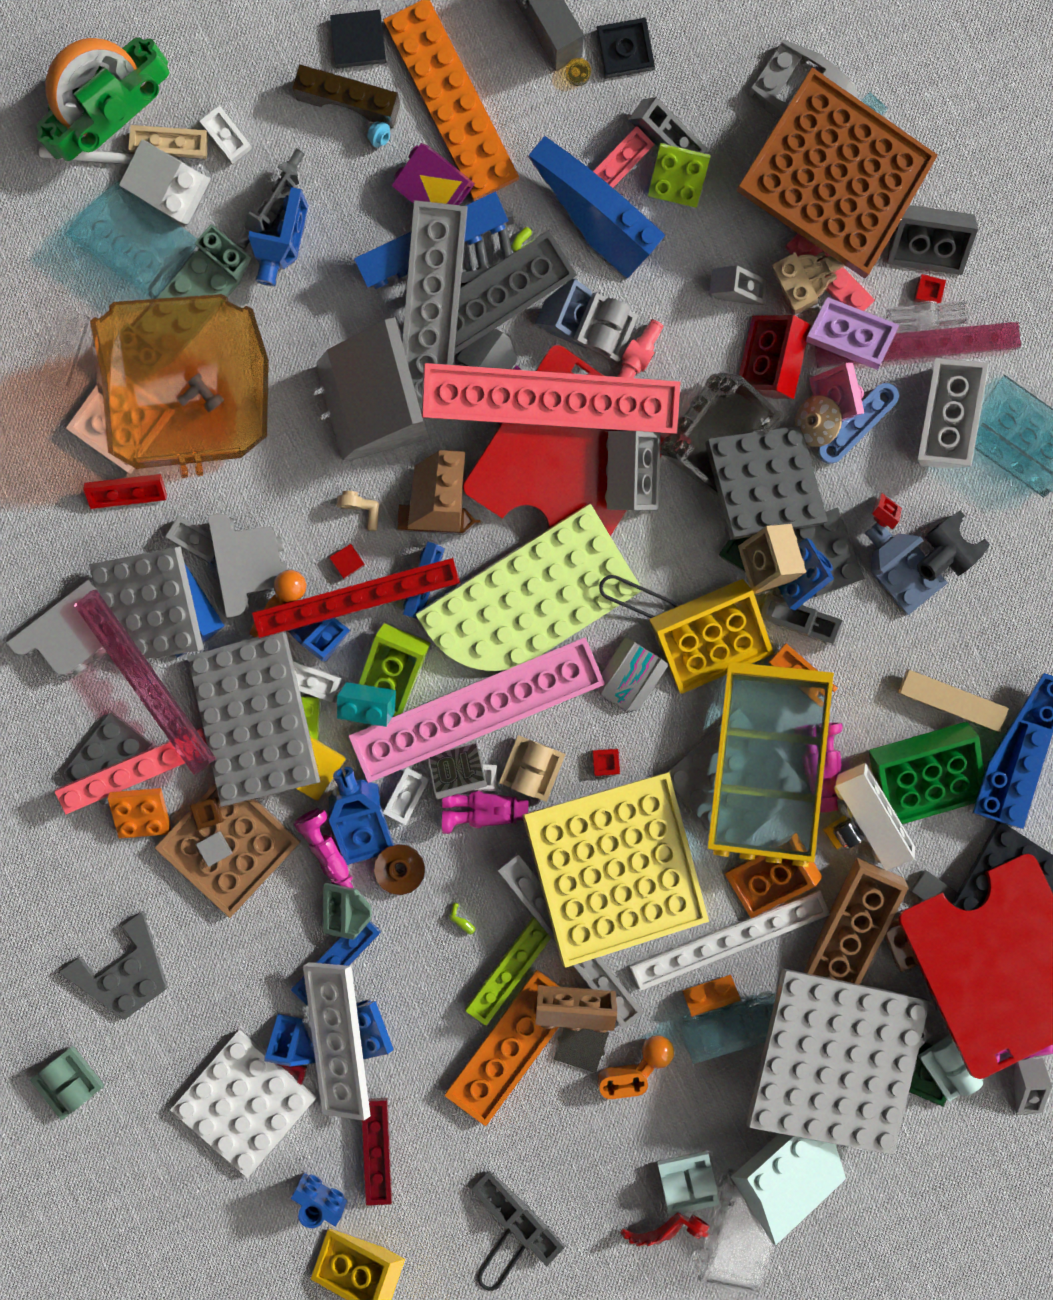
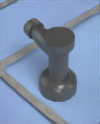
M198 373L187 382L190 388L177 399L180 404L185 406L189 400L200 394L206 401L204 404L205 409L210 413L225 400L219 394L214 395L201 380V374Z

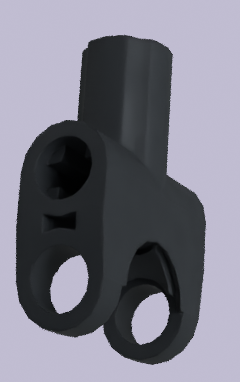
M961 510L936 525L925 535V539L934 549L917 564V570L924 579L934 581L948 567L957 576H960L970 569L989 548L990 544L986 539L981 540L977 544H971L963 539L960 533V525L965 515Z

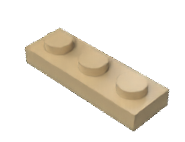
M130 125L129 151L131 154H135L141 140L144 139L173 157L207 159L209 134L207 130Z

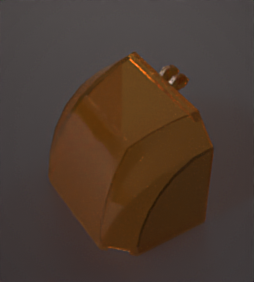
M222 294L118 301L110 304L109 311L99 319L94 317L90 320L98 395L109 454L136 469L179 465L181 478L188 477L186 464L195 463V472L200 477L203 476L202 462L242 458L267 437L269 359L252 308L248 306L241 308L228 302V297ZM198 373L201 374V380L214 395H221L225 400L210 413L205 409L204 404L206 401L200 394L189 400L185 406L180 404L177 399L190 388L187 382Z

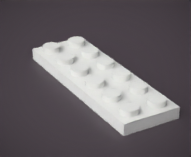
M309 962L303 966L322 1114L366 1120L370 1117L351 966Z

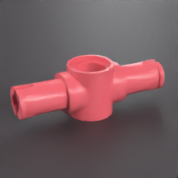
M651 319L642 335L637 337L636 340L631 341L621 359L623 360L622 368L617 377L634 378L636 374L645 371L655 353L653 351L654 343L664 327L660 322Z

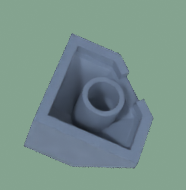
M572 278L544 300L535 324L551 335L586 348L573 341L591 298L592 291L578 280Z

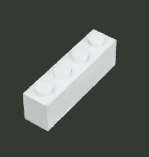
M861 764L838 774L836 786H834L838 798L840 800L844 799L847 804L850 818L853 821H857L860 826V833L864 837L863 840L869 842L873 848L872 853L877 863H882L885 870H889L914 860L915 846L867 764Z

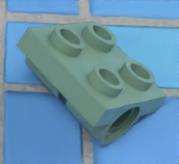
M74 1046L30 1079L31 1083L61 1121L105 1086Z

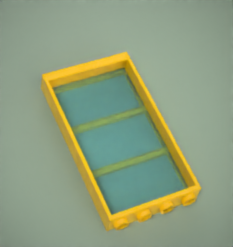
M728 662L708 849L713 850V855L729 857V852L740 853L739 858L755 860V856L759 855L766 856V862L782 864L783 858L793 860L792 865L808 867L809 862H815L833 672Z

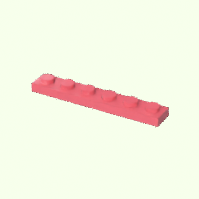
M200 727L55 789V794L65 814L106 798L109 792L122 791L208 754L204 731Z

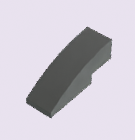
M771 594L767 595L761 611V617L765 621L835 647L844 625L842 619L818 612L803 605L796 610L790 609L785 599Z

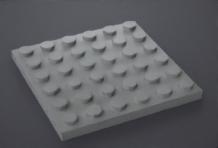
M783 968L746 1125L749 1128L894 1155L930 1001L921 997Z

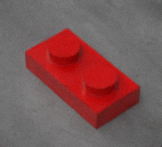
M881 493L875 500L872 515L882 527L888 526L893 530L900 521L902 507Z

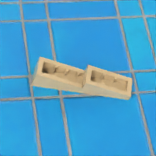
M909 669L906 670L898 693L996 732H1000L1009 710L1007 707Z

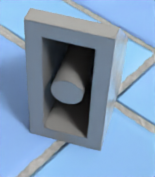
M737 265L714 268L710 282V294L724 301L765 305L768 280Z
M1043 1058L1022 1059L1016 1062L1013 1071L1016 1114L1043 1113L1052 1089V1083Z

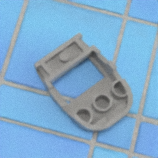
M784 39L748 94L752 98L756 95L765 103L764 109L780 119L788 104L778 99L777 96L800 61L804 60L820 67L825 71L823 73L824 76L858 99L854 83L833 63L818 52Z

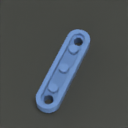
M890 383L878 385L862 401L864 413L842 421L836 438L831 443L818 447L819 458L827 464H834L840 461L897 403L899 399L897 388ZM880 394L887 396L886 402L880 399ZM828 447L834 449L833 456L827 454L826 449Z

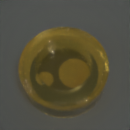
M575 58L567 64L566 78L570 84L583 86L590 80L591 66L585 59Z

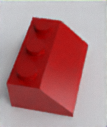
M795 315L752 316L736 390L772 399H794L806 349V340L811 325Z

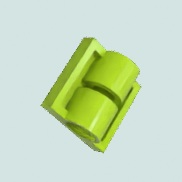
M660 143L648 196L697 208L710 155Z

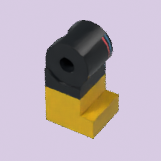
M842 816L823 829L835 849H839L842 846L845 850L850 849L864 839L855 826L854 821L846 816Z

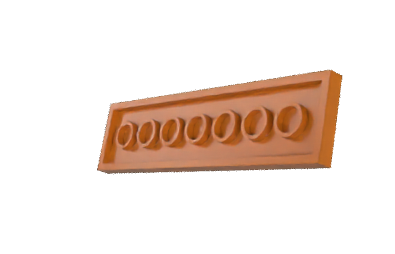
M421 0L383 19L384 25L457 169L475 183L469 192L473 201L518 181L519 175L431 1Z

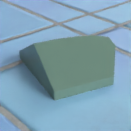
M329 883L323 884V933L354 940L371 921V905L357 889Z

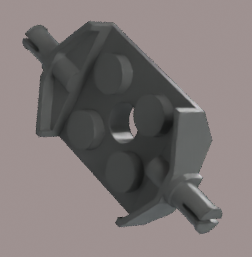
M296 148L289 161L278 165L277 168L282 170L280 173L281 178L279 177L274 183L271 190L274 193L270 200L265 199L259 207V217L249 211L243 229L244 232L238 242H236V245L243 250H246L250 242L248 237L249 231L265 234V230L271 231L273 222L283 211L285 196L290 194L291 187L296 188V185L299 184L298 165L305 156L301 150Z

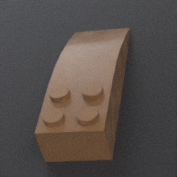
M856 857L829 912L830 915L825 920L803 973L860 985L909 889L905 879Z

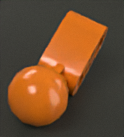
M285 570L277 575L274 580L275 594L263 610L297 601L304 596L307 584L300 572ZM255 623L249 633L254 638L258 637Z
M661 1035L651 1036L642 1047L643 1059L638 1065L608 1067L600 1071L598 1085L601 1095L606 1099L643 1095L648 1089L647 1078L655 1068H665L672 1062L674 1047L670 1040ZM638 1077V1082L633 1083V1078ZM607 1081H613L612 1086H607Z

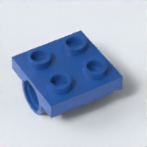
M805 538L798 544L806 573L790 583L778 586L788 607L793 610L799 608L834 579L831 574L833 570L832 564L822 552L817 550L812 540Z
M371 999L356 1003L363 1059L386 1055L392 1052L394 1048L376 1001L372 1002Z
M303 1173L291 1197L293 1201L301 1205L298 1213L300 1223L306 1228L311 1229L319 1227L324 1220L336 1227L347 1202L342 1192L335 1188L330 1189L326 1187L317 1176L307 1175L306 1173Z

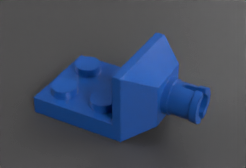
M291 187L290 194L284 198L283 210L286 212L284 220H280L278 225V236L280 238L249 231L248 237L255 258L259 262V270L255 280L257 283L274 287L279 268L286 269L298 258L309 207L301 189Z
M344 767L345 777L341 768L333 774L337 786L329 796V822L341 854L347 865L378 857L380 852L388 846L394 845L380 806L378 784L368 783L362 779L356 781L353 769L351 767Z

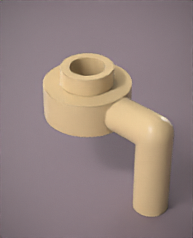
M343 491L342 495L337 496L336 507L369 510L367 530L377 531L379 503L377 501L363 499L355 491Z

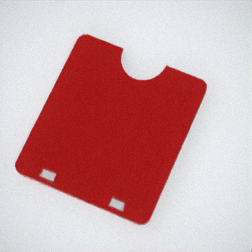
M560 345L551 347L535 370L574 374L571 371L576 364L587 372L586 375L604 376ZM501 423L464 481L463 491L468 497L502 519L515 507L522 505L536 507L544 514L548 523V529L590 503L611 536L627 510L607 509L605 494L608 480L606 475L608 450L606 443L609 431L622 430ZM661 433L660 458L675 434Z
M1031 854L1020 855L986 871L989 883L988 894L985 901L974 910H961L953 906L943 893H939L903 910L899 914V924L966 1069L973 1078L984 1079L1053 1045V893L1037 859ZM1007 1049L1011 1057L998 1062L995 1054Z

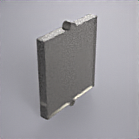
M563 1027L561 1036L557 1037L559 1042L553 1060L596 1073L601 1057L605 1055L604 1047L609 1032L599 1033L593 1031V1029L572 1031L567 1029V1027Z

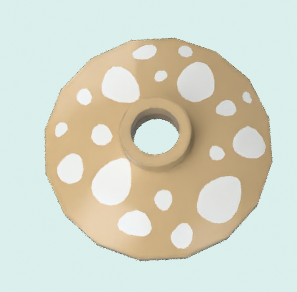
M813 396L807 399L799 407L795 416V426H800L806 444L812 447H822L831 443L838 435L842 424L839 406L833 399L826 396ZM815 416L816 422L812 425V419Z

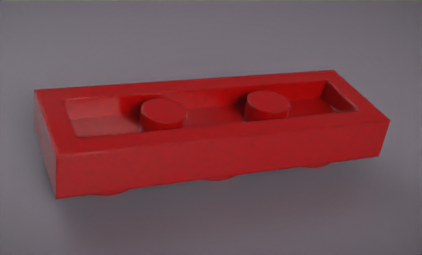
M161 474L86 482L83 487L90 509L165 501L167 499V492Z

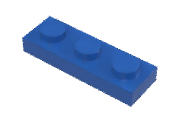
M427 542L426 547L420 553L421 562L419 567L441 561L445 548L438 544ZM430 592L406 598L403 604V615L419 620L415 613L426 606Z

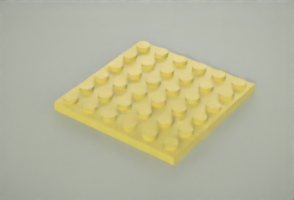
M669 772L522 814L563 967L566 968L709 922Z

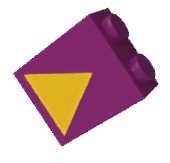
M421 143L411 150L408 156L409 161L405 167H400L395 173V181L392 187L413 204L415 200L460 205L475 183L430 146Z

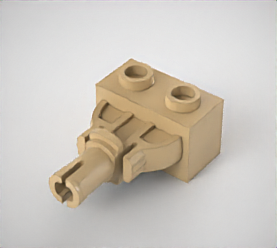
M824 251L816 256L802 255L799 257L795 252L774 263L772 271L794 315H797L818 304V297L824 293L829 283L837 279L836 274L833 273L845 265L832 256L826 257Z

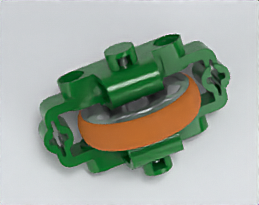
M136 37L123 48L113 42L99 38H86L69 44L56 55L47 72L45 91L49 104L48 113L36 125L39 131L37 133L38 141L53 158H63L65 161L73 160L82 151H95L156 98L159 93V84L170 73L167 67V58L150 38L143 40L140 37Z

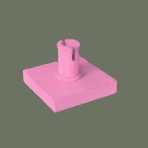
M845 363L809 378L813 396H826L833 399L840 408L842 421L864 413L862 405L864 391L857 383L853 363Z

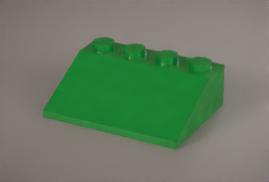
M967 721L868 750L873 776L902 825L976 803L984 777L979 736Z

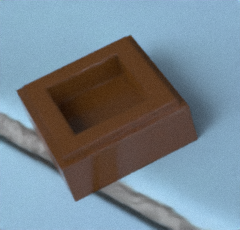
M216 797L190 805L197 830L224 822Z

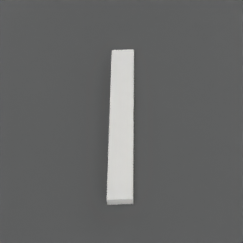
M817 890L767 910L753 918H747L629 966L639 991L830 914L821 891Z

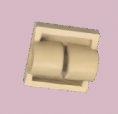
M518 735L499 783L525 795L547 802L566 754Z

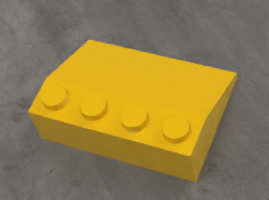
M744 579L649 619L680 694L727 675L728 662L752 664L774 654L753 590Z

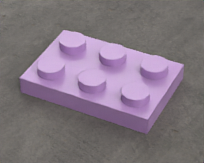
M827 297L807 336L806 342L879 370L899 324Z

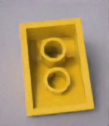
M328 1229L311 1280L346 1300H392L405 1258L379 1245Z

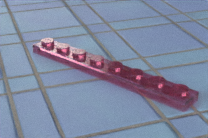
M1019 322L896 333L882 362L1019 349L1021 347ZM815 346L817 368L840 366L845 363L861 364Z
M97 589L87 593L74 607L194 775L199 773L215 761L216 757Z

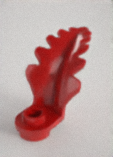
M677 1212L656 1230L647 1233H634L622 1228L620 1233L624 1239L629 1240L630 1244H636L637 1247L643 1245H659L663 1241L671 1240L683 1225L688 1227L686 1231L695 1238L700 1239L701 1236L707 1238L709 1235L707 1231L710 1226L696 1215L692 1214L689 1218Z

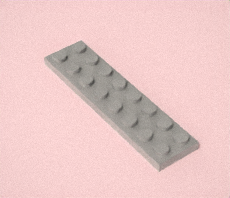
M414 200L402 344L421 411L424 363L453 365L468 206Z

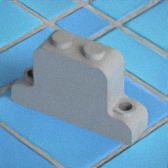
M224 514L208 515L226 617H239L244 614L246 609H249L248 594L274 590L275 578L279 573L287 570L286 561L280 562L279 552L284 551L281 536L276 537L274 531L268 527L235 531L233 518H228Z
M88 579L9 640L7 644L13 652L27 655L28 658L40 652L56 673L60 675L74 674L75 677L84 673L88 669L87 664L94 659L98 661L109 653L107 650L109 637L104 630L103 623L94 612L99 605L97 601L98 591L93 584V580Z

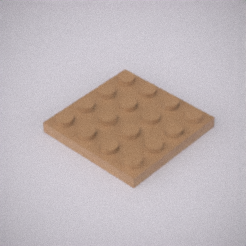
M215 783L197 803L216 797L224 822L197 830L190 810L155 849L222 912L231 918L302 841L257 799L221 807ZM221 831L233 854L208 867L196 844Z

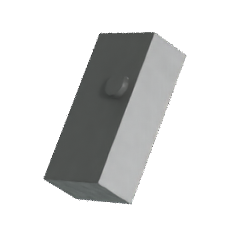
M516 0L555 71L582 57L584 34L565 0Z

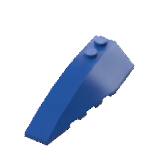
M544 136L528 155V158L543 180L555 193L559 203L564 206L570 215L574 225L582 232L588 245L626 279L632 275L665 237V234L607 182L548 137Z

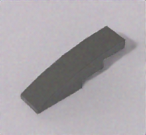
M488 1171L471 1189L505 1229L509 1228L526 1248L529 1247L546 1267L565 1249L566 1245L491 1171Z

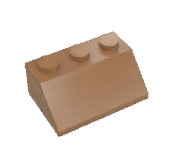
M439 450L414 466L408 529L460 532L464 492L463 483L465 481L464 451Z
M538 985L535 1025H541V1027L546 1029L567 1027V1029L572 1031H579L581 1029H593V1031L605 1033L608 1030L614 1031L617 1019L616 991Z

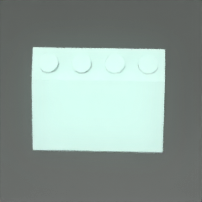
M780 1133L731 1176L773 1245H777L846 1179L836 1144Z

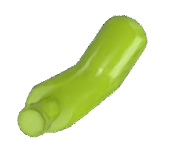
M524 227L516 235L511 244L513 253L520 249L522 244L531 236L532 231L529 227Z
M453 903L449 919L467 934H473L475 926L468 920L456 916L459 905L458 903Z

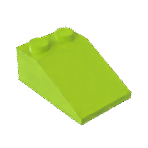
M384 623L375 636L359 684L396 690L395 713L393 716L402 714L423 666L431 642Z

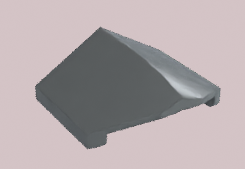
M493 329L464 348L456 360L465 366L512 369L518 359L510 338L498 329Z

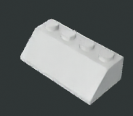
M935 359L918 456L921 466L938 468L971 467L989 363Z

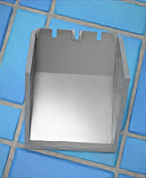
M395 317L383 320L327 349L317 361V373L320 384L324 388V399L327 410L330 411L329 417L334 435L337 437L336 444L339 455L343 460H354L430 439L421 415L402 344L403 338Z

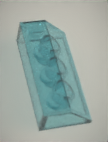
M765 991L759 993L757 998L749 1001L747 998L740 999L741 1001L732 1003L733 1005L729 1007H720L699 1016L691 1017V1014L684 1016L683 1020L679 1021V1026L692 1063H699L765 1043L777 993Z

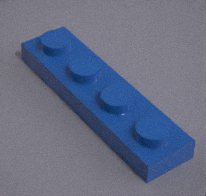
M370 921L354 940L340 937L316 963L349 966L381 933V930ZM303 976L292 987L291 991L308 1006L305 978Z

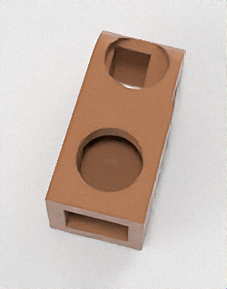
M899 918L892 920L884 937L896 967L900 972L918 966V963L899 924Z

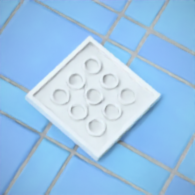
M239 1030L172 1107L171 1111L248 1178L314 1102L316 1096L305 1086L297 1083V1080L282 1066L265 1062L266 1052Z

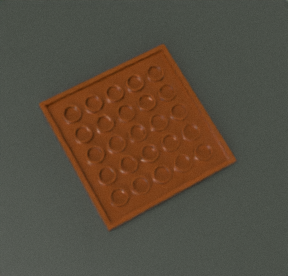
M812 67L736 191L865 279L876 264L938 154Z

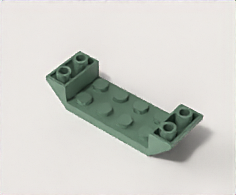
M212 224L196 240L195 245L198 247V251L132 326L127 321L110 340L150 375L175 360L238 287L250 262L251 257Z

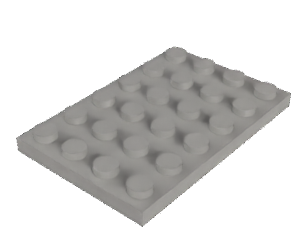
M286 631L262 638H252L188 656L221 807L320 782Z

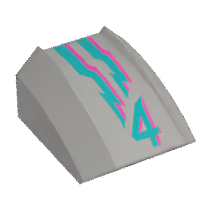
M624 637L601 673L605 685L598 687L599 692L602 696L626 711L639 710L669 664L636 642Z

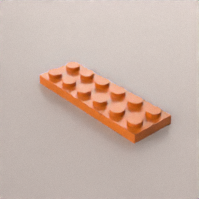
M537 969L444 1095L485 1127L559 1028L546 1029L541 1027V1025H535L538 985L560 987Z

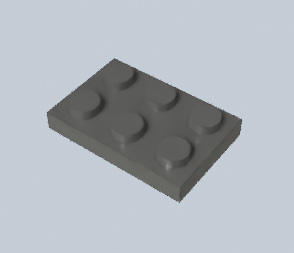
M838 507L825 512L828 522L824 525L794 529L798 544L805 538L812 540L817 550L822 552L833 566L831 574L834 579L818 591L815 597L865 579Z
M110 712L63 774L72 781H76L144 752L153 743L115 713ZM108 797L99 800V802L106 804Z

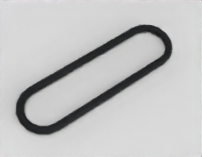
M607 575L601 580L599 585V591L604 598L649 618L655 616L606 595L603 591L605 581L608 579L619 580L672 604L674 608L678 607L673 600L616 575Z
M509 1228L478 1274L480 1286L487 1291H494L502 1285L526 1248L524 1245L521 1247L497 1285L488 1287L483 1283V1272L511 1230Z

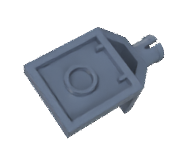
M878 523L874 524L871 529L864 533L877 548L872 552V575L906 616L911 614L948 583L941 574L934 581L924 579L919 574L917 564L925 557V554L918 547L924 541L920 536L900 533L892 535L886 527H882Z

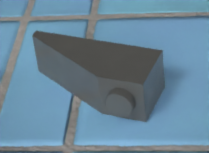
M657 97L642 99L628 119L635 127L638 126L659 147L660 143L704 154L708 150Z

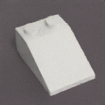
M142 139L119 185L174 219L189 224L211 178Z

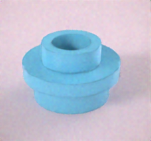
M374 122L367 134L371 145L379 148L387 144L391 135L390 126L385 122Z

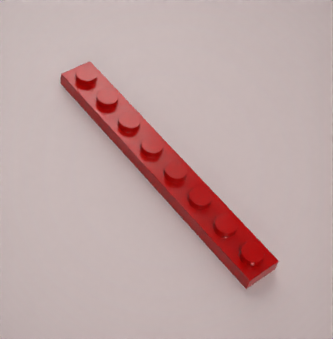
M454 558L257 611L252 613L258 637L262 638L460 584Z

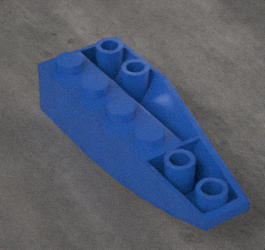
M1042 673L989 760L972 813L1011 827L1024 829L1053 735L1052 675Z

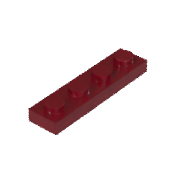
M388 1098L368 1099L370 1117L362 1120L366 1206L392 1205Z

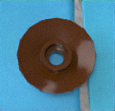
M396 844L388 846L380 852L375 861L374 874L376 881L382 889L391 894L404 895L413 892L420 886L425 875V864L422 856L416 849L409 845ZM401 863L405 866V870L398 871L395 866Z

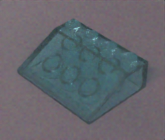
M117 181L79 214L65 235L74 244L154 301L194 251L197 238L152 205L120 186V182Z
M1004 374L982 404L974 449L1045 498L1053 491V408Z

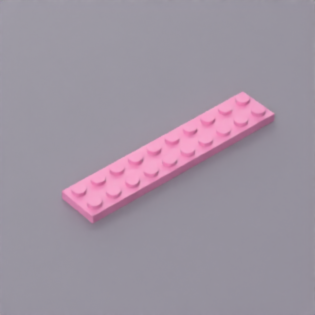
M585 637L392 717L387 727L373 725L349 735V738L367 782L370 783L605 685Z

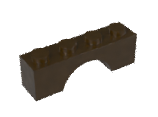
M299 64L292 87L297 101L318 107L328 104L342 106L361 114L369 122H385L390 128H394L400 108L398 92Z

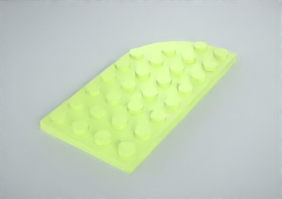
M588 503L415 614L433 642L453 660L479 670L501 671L508 670L541 656L618 607L619 604L604 598L599 591L600 582L607 575H616L639 586L640 584L592 505ZM608 579L603 585V591L606 595L622 602L641 592V590L616 579Z

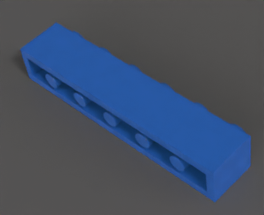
M496 191L466 205L468 209L465 242L469 246L482 240L481 234L489 230L491 235L505 229L504 223L509 220ZM412 231L354 258L367 287L373 285L376 290L388 284L387 278L393 275H397L398 279L408 275Z

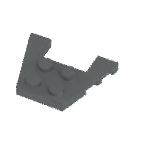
M144 911L122 926L137 946V949L102 975L96 977L82 956L60 971L65 978L124 1020L168 988Z

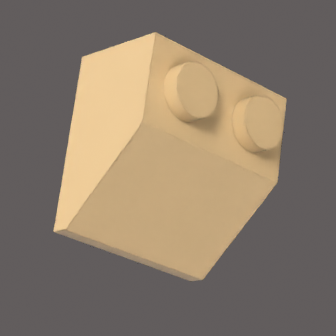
M792 524L765 526L738 546L749 585L754 594L790 583L806 573Z

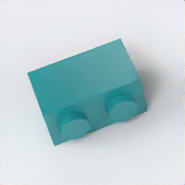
M346 682L337 695V719L387 727L395 713L396 690Z

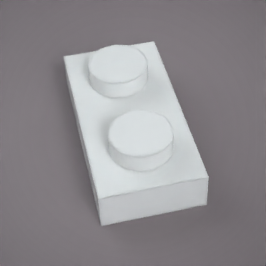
M220 105L200 120L201 125L207 130L232 164L252 150L249 142Z
M293 661L299 691L333 703L342 678Z
M406 767L383 814L406 825L430 778Z

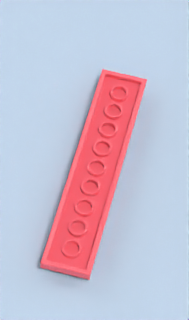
M424 363L421 415L422 418L677 434L680 382Z

